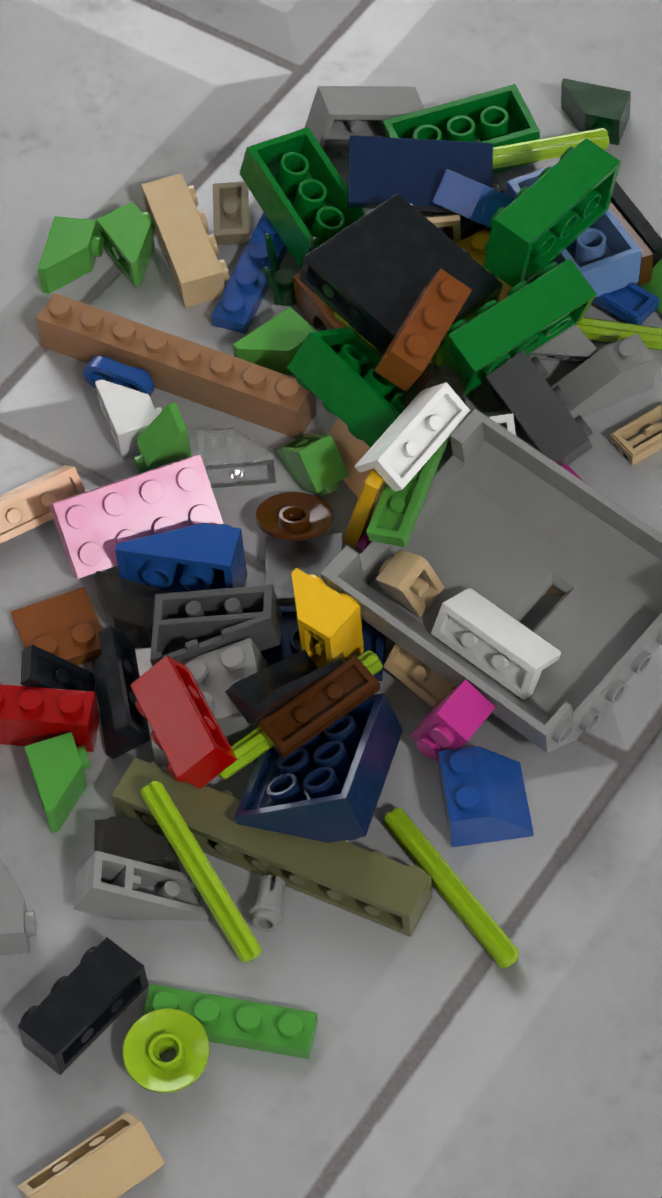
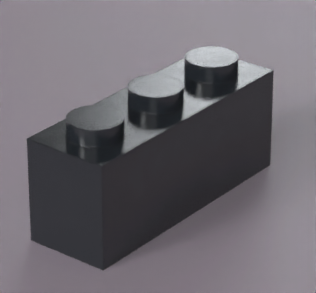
M108 937L97 947L94 946L88 949L81 958L80 964L68 976L59 978L53 985L50 994L38 1006L34 1005L24 1013L20 1024L17 1026L23 1046L61 1075L149 986L144 965Z

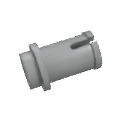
M264 875L259 879L256 904L250 909L249 913L253 926L259 930L273 931L283 920V913L280 911L286 882L279 876H276L273 890H270L272 875Z

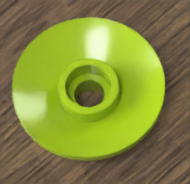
M172 1008L155 1010L138 1019L128 1031L123 1045V1060L131 1078L139 1086L156 1093H173L193 1084L206 1068L210 1054L209 1039L201 1023L189 1013ZM173 1050L176 1052V1056L172 1061L165 1062L161 1060V1056L165 1051Z

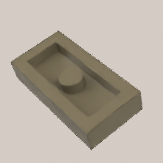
M244 181L212 184L213 225L217 245L248 243L250 240L248 186Z

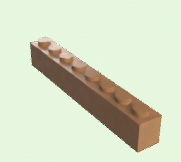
M53 293L36 317L41 346L86 363L93 356H108L119 363L134 368H142L151 375L157 389L293 438L302 436L317 413L315 394L299 385L296 378L68 297Z

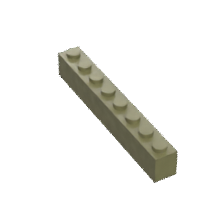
M134 757L111 794L116 817L166 837L140 795L143 787L153 781H158L163 784L204 853L260 876L272 875L271 880L274 882L276 876L284 879L286 886L409 937L412 936L432 898L431 875H428L416 865H403L389 859L378 850L363 849L351 844L349 840L327 843L239 825L234 817L241 799L236 794L228 790L218 791L206 785L199 789L185 781L180 783L170 774L166 767L155 761L146 762Z

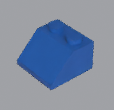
M480 746L438 752L439 778L451 847L534 836L520 762Z

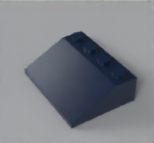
M385 693L372 695L284 759L281 758L273 747L260 755L234 819L236 823L327 843L341 840L351 841L365 837L403 732Z

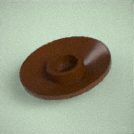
M288 492L271 496L264 500L256 510V523L258 527L266 534L282 540L301 541L315 538L326 532L333 521L332 509L324 500L314 495L300 492Z

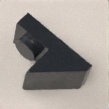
M33 644L22 651L21 685L94 692L95 681L93 672Z

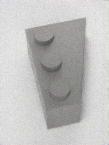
M318 86L304 128L309 127L328 158L342 154L343 158L346 159L348 158L350 135L384 137L383 120L422 110L424 106L416 87Z

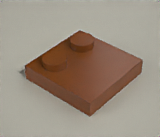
M85 587L11 611L12 620L24 649L33 644L75 665L90 662L94 657L102 654L98 632L102 631V628Z

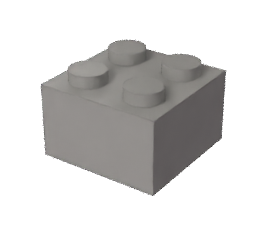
M251 638L179 662L189 667L229 744L243 739L257 729V724L266 718L264 717L249 725L225 693L235 682L268 667L267 661Z

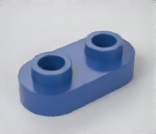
M93 356L83 369L84 378L94 388H96L95 381L102 379L148 394L149 396L155 390L152 377L146 370L119 363L108 356Z

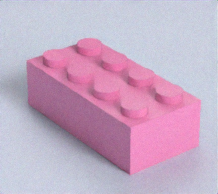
M193 455L49 504L73 577L77 579L117 566L115 553L117 543L201 523L223 524L201 455Z

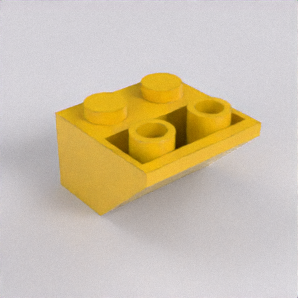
M295 568L291 572L301 650L305 649L318 668L339 658L344 662L354 655L358 658L364 652L360 605L350 595L340 594L326 586L324 581L318 576L308 575Z

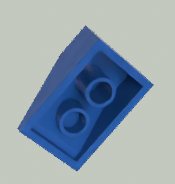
M201 523L117 543L115 548L124 596L155 600V594L244 587L247 578L241 528L231 527L226 524L213 525Z

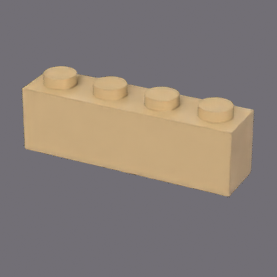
M182 173L141 184L145 210L154 222L155 235L184 307L220 298L225 289L224 281L229 280V273L224 259L218 260L216 257L219 255V250L214 235H207L206 231L209 230L203 209L197 211L198 198L194 186L187 187Z

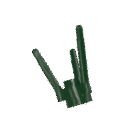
M266 233L264 240L272 272L269 267H264L263 272L272 292L273 303L281 306L294 305L296 301L293 275H296V273L290 268H279L271 235ZM313 237L308 253L318 247V237Z

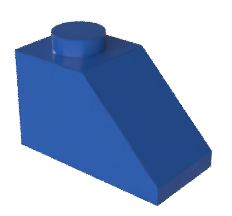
M446 169L432 203L492 229L490 221L495 212L501 207L506 208L515 198Z

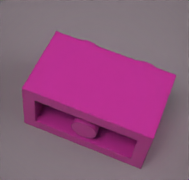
M465 679L433 706L409 736L416 742V746L422 754L435 759L439 763L438 752L458 749L465 744L496 706Z

